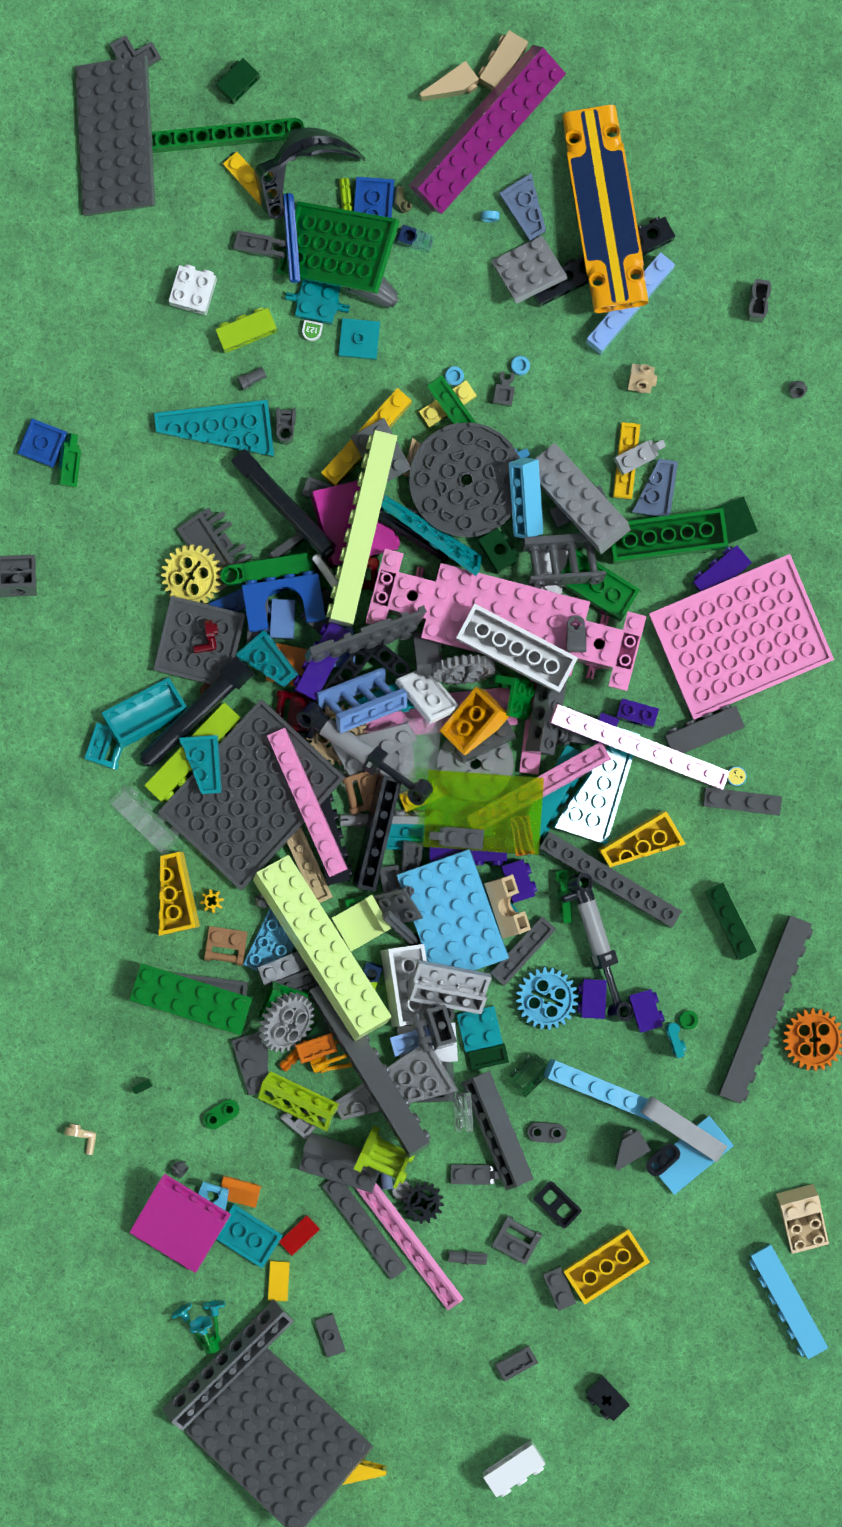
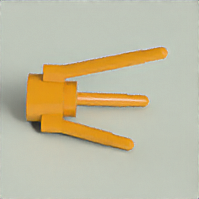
M347 1054L331 1059L323 1056L310 1061L315 1073L353 1067L351 1063L329 1066L330 1063L346 1058Z

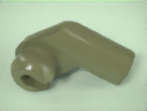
M395 186L394 205L401 212L407 213L412 209V204L404 198V187Z

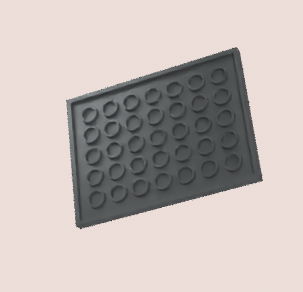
M260 699L219 744L222 793L201 794L194 774H192L158 811L241 891L305 823L267 735L286 728L319 805L346 778L263 699Z
M269 1348L259 1355L201 1412L185 1431L284 1527H307L374 1447Z

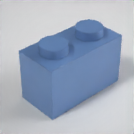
M272 599V604H268V615H271V623H268L269 630H267V633L270 634L272 639L294 640L295 600Z

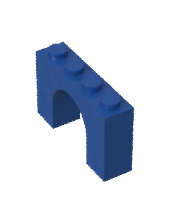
M307 571L302 573L303 576L295 577V574H288L283 576L284 579L276 580V577H269L264 579L265 582L257 583V580L246 581V585H242L249 632L269 630L265 604L271 593L283 588L291 589L301 597L306 623L325 621L326 617L318 573L314 574V571Z

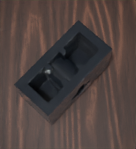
M603 1375L586 1390L588 1394L586 1399L593 1406L597 1404L601 1408L599 1412L606 1420L610 1418L614 1421L630 1406L629 1402ZM603 1395L606 1397L610 1395L609 1399L611 1402L609 1404L607 1402L602 1403Z

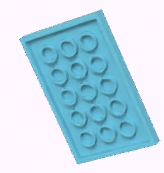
M470 849L397 874L401 888L405 886L414 888V894H412L411 899L423 916V919L415 920L414 924L421 943L425 946L428 962L477 970L509 958Z

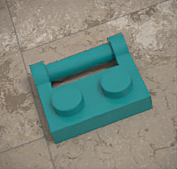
M96 723L84 759L118 770V761L123 750L119 747L118 743L115 746L111 761L105 760L113 738L108 726Z
M668 1023L666 1025V1032L674 1058L684 1057V1052L687 1050L684 1041L680 1040L678 1036L680 1027L676 1023Z

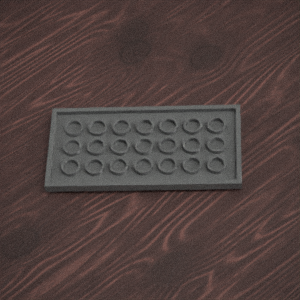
M141 55L75 66L83 215L92 216L154 207L155 189L148 57Z

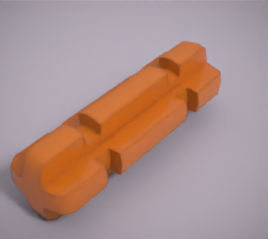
M296 1048L286 1057V1060L284 1059L279 1064L285 1072L300 1059Z

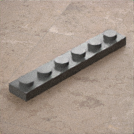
M332 1180L325 1183L323 1188L389 1278L392 1280L407 1269L345 1184Z

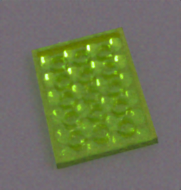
M428 770V781L433 786V793L426 800L423 847L539 855L544 778ZM446 826L484 829L483 849L439 845V840L429 838L430 831L440 832V827Z

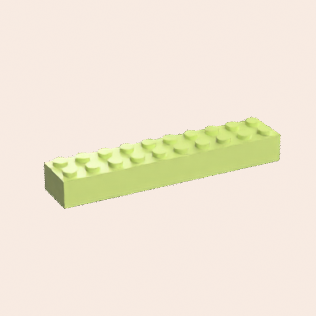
M377 430L374 431L373 435H369L366 449H369L368 454L365 453L361 466L365 469L364 472L360 473L357 483L360 490L356 491L352 504L356 505L355 510L352 509L348 521L351 524V528H347L344 542L347 545L343 547L339 561L343 562L342 566H338L335 575L338 583L334 585L330 598L334 600L333 604H329L326 617H329V623L350 628L354 623L397 435Z
M287 855L258 871L253 878L255 885L354 1041L386 1024L392 1016L290 856Z

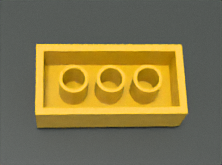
M626 1228L564 1268L563 1272L583 1303L587 1304L650 1263L630 1230Z

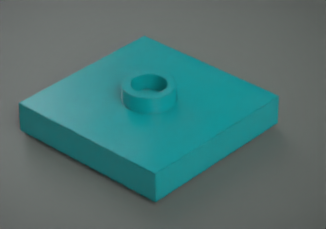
M342 318L339 357L377 360L380 321Z

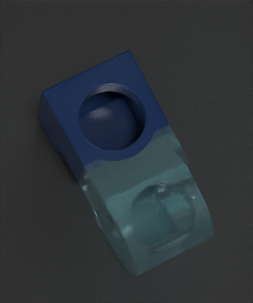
M403 224L396 244L429 253L435 237Z

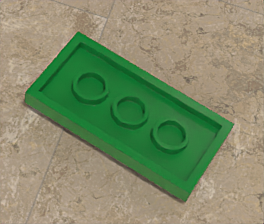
M575 549L579 573L590 572L588 557ZM569 561L560 574L571 573ZM597 562V570L606 571L603 582L596 585L590 583L561 585L582 599L589 601L590 604L619 622L622 621L641 590Z

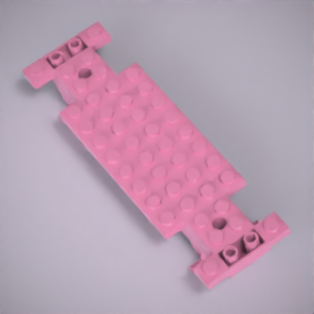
M388 549L384 550L365 624L371 625L387 619L388 612L399 616L406 611L412 614L418 611V607L424 605L427 612L421 620L425 622L421 638L480 653L456 640L475 603L567 652V622L570 617L579 615L585 621L587 648L586 652H573L570 654L578 657L576 662L584 663L588 666L586 678L589 679L590 677V679L594 680L596 669L612 670L608 687L623 691L628 690L646 616L627 612L623 630L607 626L609 616H606L605 619V615H602L600 624L586 621L590 605L589 601L481 573L475 576L466 569L443 563L440 564L435 582L422 578L424 568H421L420 572V567H417L415 576L399 572L404 553ZM414 591L418 594V598L415 601H410L407 598V594ZM574 619L571 626H574V629L577 630L581 623ZM602 640L604 642V648L600 650L596 649L594 647V641Z

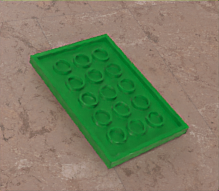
M298 201L295 219L300 279L378 294L400 221L390 217ZM284 247L283 253L286 255L284 259H280L276 273L289 277L287 248Z

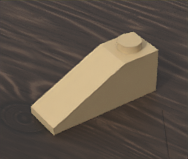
M465 61L419 93V98L421 101L464 95L467 92L470 94L478 88L479 78Z

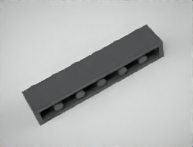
M490 1071L463 1081V1087L505 1190L518 1187L533 1180L531 1169L527 1164L524 1152L521 1149Z

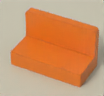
M223 1176L221 1187L229 1189L227 1201L253 1208L256 1207L262 1185Z

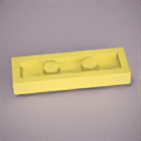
M467 380L453 388L463 405L477 397ZM437 400L419 411L429 428L448 416Z

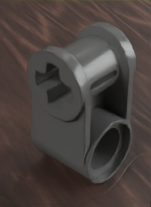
M277 407L276 409L277 439L283 445H288L294 440L296 408L290 410ZM283 431L290 432V436L285 439L280 434Z
M579 615L570 617L567 622L566 645L568 653L586 652L585 621ZM574 619L581 623L577 630L574 629V626H571Z

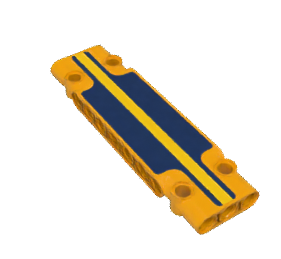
M605 105L566 112L562 115L568 151L567 158L594 312L605 313L645 306L649 303L643 270V256L616 106ZM611 132H614V133L617 134V135L614 136V137H609V136H608V134L611 133ZM572 139L579 140L577 143L570 142ZM634 274H638L641 276L637 280L631 278V276ZM597 280L603 282L600 286L593 284Z

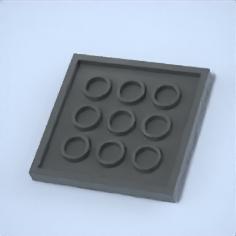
M171 595L154 670L213 684L222 675L220 671L236 657L246 614ZM213 620V623H217L218 634L215 635L216 650L194 653L193 646L209 644L205 631V621Z

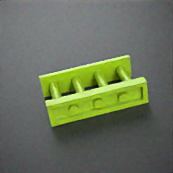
M373 1125L354 1166V1170L361 1172L363 1166L376 1169L395 1178L396 1181L393 1188L397 1189L399 1183H404L408 1174L404 1171L408 1162L412 1163L414 1156L409 1158L403 1148L381 1139V1136L378 1135L380 1128Z

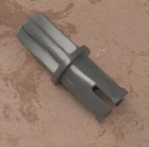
M450 1250L449 1262L466 1263V1265H486L487 1254L469 1252V1250L467 1252Z

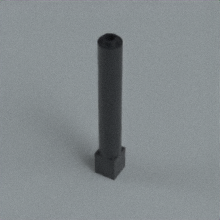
M245 448L231 460L242 476L261 493L321 558H329L335 553V543L275 482Z
M236 656L220 671L222 675L140 753L142 756L140 760L147 767L150 765L154 767L180 742L179 738H184L235 688L239 690L255 675L242 659Z

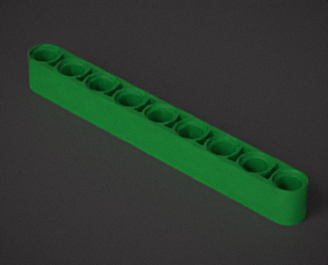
M286 118L152 132L153 153L283 141L287 140L289 133L292 131V126L298 125L303 128L304 124L299 118ZM280 127L282 129V131L279 134H275L272 132L273 128ZM256 129L263 130V133L259 136L253 134ZM237 131L244 132V135L240 138L235 137L234 134ZM220 132L226 135L221 140L216 138V135ZM201 134L207 136L204 141H198L197 137ZM182 136L188 138L185 143L178 142V139ZM162 138L169 140L166 145L159 144Z

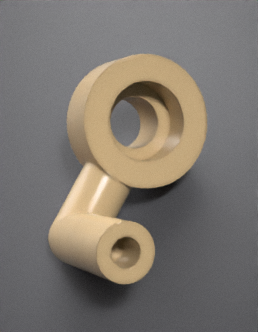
M70 1124L69 1127H65L64 1135L88 1138L85 1154L93 1155L96 1133L81 1130V1125Z

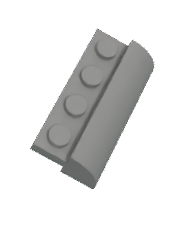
M418 960L414 973H410L408 999L409 1001L435 1006L446 1005V1008L482 1014L487 1000L486 992L492 977L489 973Z

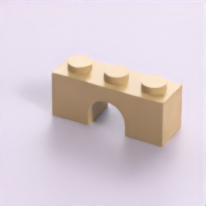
M513 874L485 883L502 939L531 930L526 912H516L510 904L512 895L519 893Z

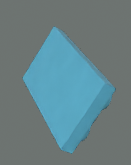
M271 908L243 965L257 971V966L289 954L294 948L292 941Z
M707 1116L696 1125L728 1146L723 1154L734 1146L710 1116ZM682 1139L675 1143L680 1150L679 1159L663 1174L659 1175L674 1195L715 1162ZM671 1149L666 1152L668 1157H671L674 1153ZM654 1162L652 1168L654 1170L658 1169L659 1164Z

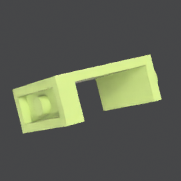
M373 895L332 917V924L341 933L343 941L350 951L357 949L391 929L383 920V913Z

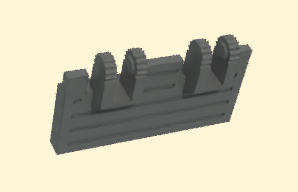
M207 508L177 528L188 547L194 544L195 549L200 545L202 546V551L209 549L208 555L215 554L213 561L219 560L220 562L216 566L222 567V569L228 565L246 563L253 558L252 554L249 553L236 562L234 556L245 550L246 545L244 543L228 552L234 545L227 534L223 532L232 526L231 522L224 523L217 530L213 526L225 517L224 511L208 521L207 519L213 515V512L210 508ZM203 567L204 572L208 576V570ZM218 578L222 585L216 586V588L221 592L229 586L225 585L221 578Z

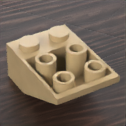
M814 1184L776 1194L792 1254L829 1244L819 1195Z

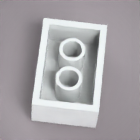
M530 1440L483 1471V1478L496 1497L499 1495L504 1497L511 1492V1487L516 1484L520 1486L528 1480L527 1477L532 1473L537 1475L543 1471V1466L546 1464L533 1441Z

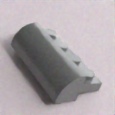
M316 1133L309 1135L303 1149L304 1154L299 1167L301 1171L373 1193L378 1174H380V1171L369 1166H363L361 1172L354 1170V1166L363 1148Z

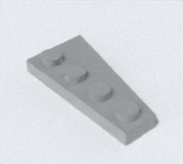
M408 722L357 735V737L374 749L379 746L388 755L417 740ZM331 742L349 775L362 770L363 764Z

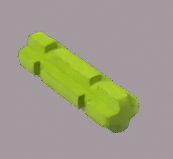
M349 178L339 179V185L341 188L342 209L352 211V206H350L352 203Z

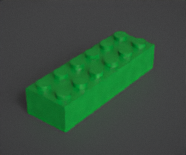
M719 508L628 521L630 531L611 546L614 564L727 549L728 539L724 510Z
M142 963L130 997V1001L238 1035L243 1033L254 999Z

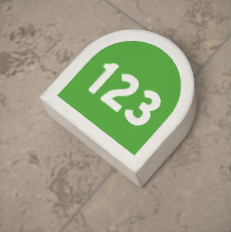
M304 320L302 329L304 338L311 342L318 340L322 333L323 323Z

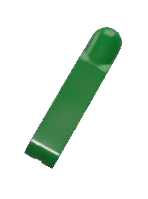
M303 553L228 565L222 569L220 578L225 585L234 586L246 584V581L257 580V583L265 582L264 579L269 577H276V580L284 579L283 576L288 574H295V577L303 576V572L314 571L315 573L316 570L312 560L313 553Z

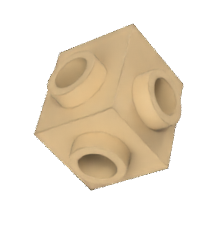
M632 363L628 390L639 393H651L652 386L656 387L657 375H654L655 367Z

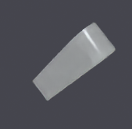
M652 1096L649 1097L640 1111L715 1162L719 1161L728 1147Z

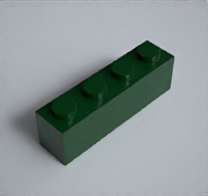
M722 882L704 891L737 960H742L756 953L757 950L724 883Z

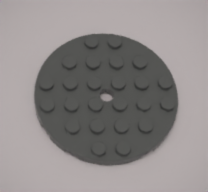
M469 422L445 426L431 434L421 444L413 458L409 474L410 492L413 502L421 516L429 524L448 535L470 538L488 534L502 526L512 516L509 462L518 460L520 457L506 437L486 425ZM462 476H471L472 483L470 485H463L461 482Z

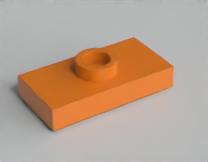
M332 1033L295 1045L301 1064L338 1051Z

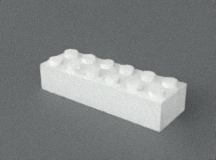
M475 603L456 637L457 641L558 694L578 657Z

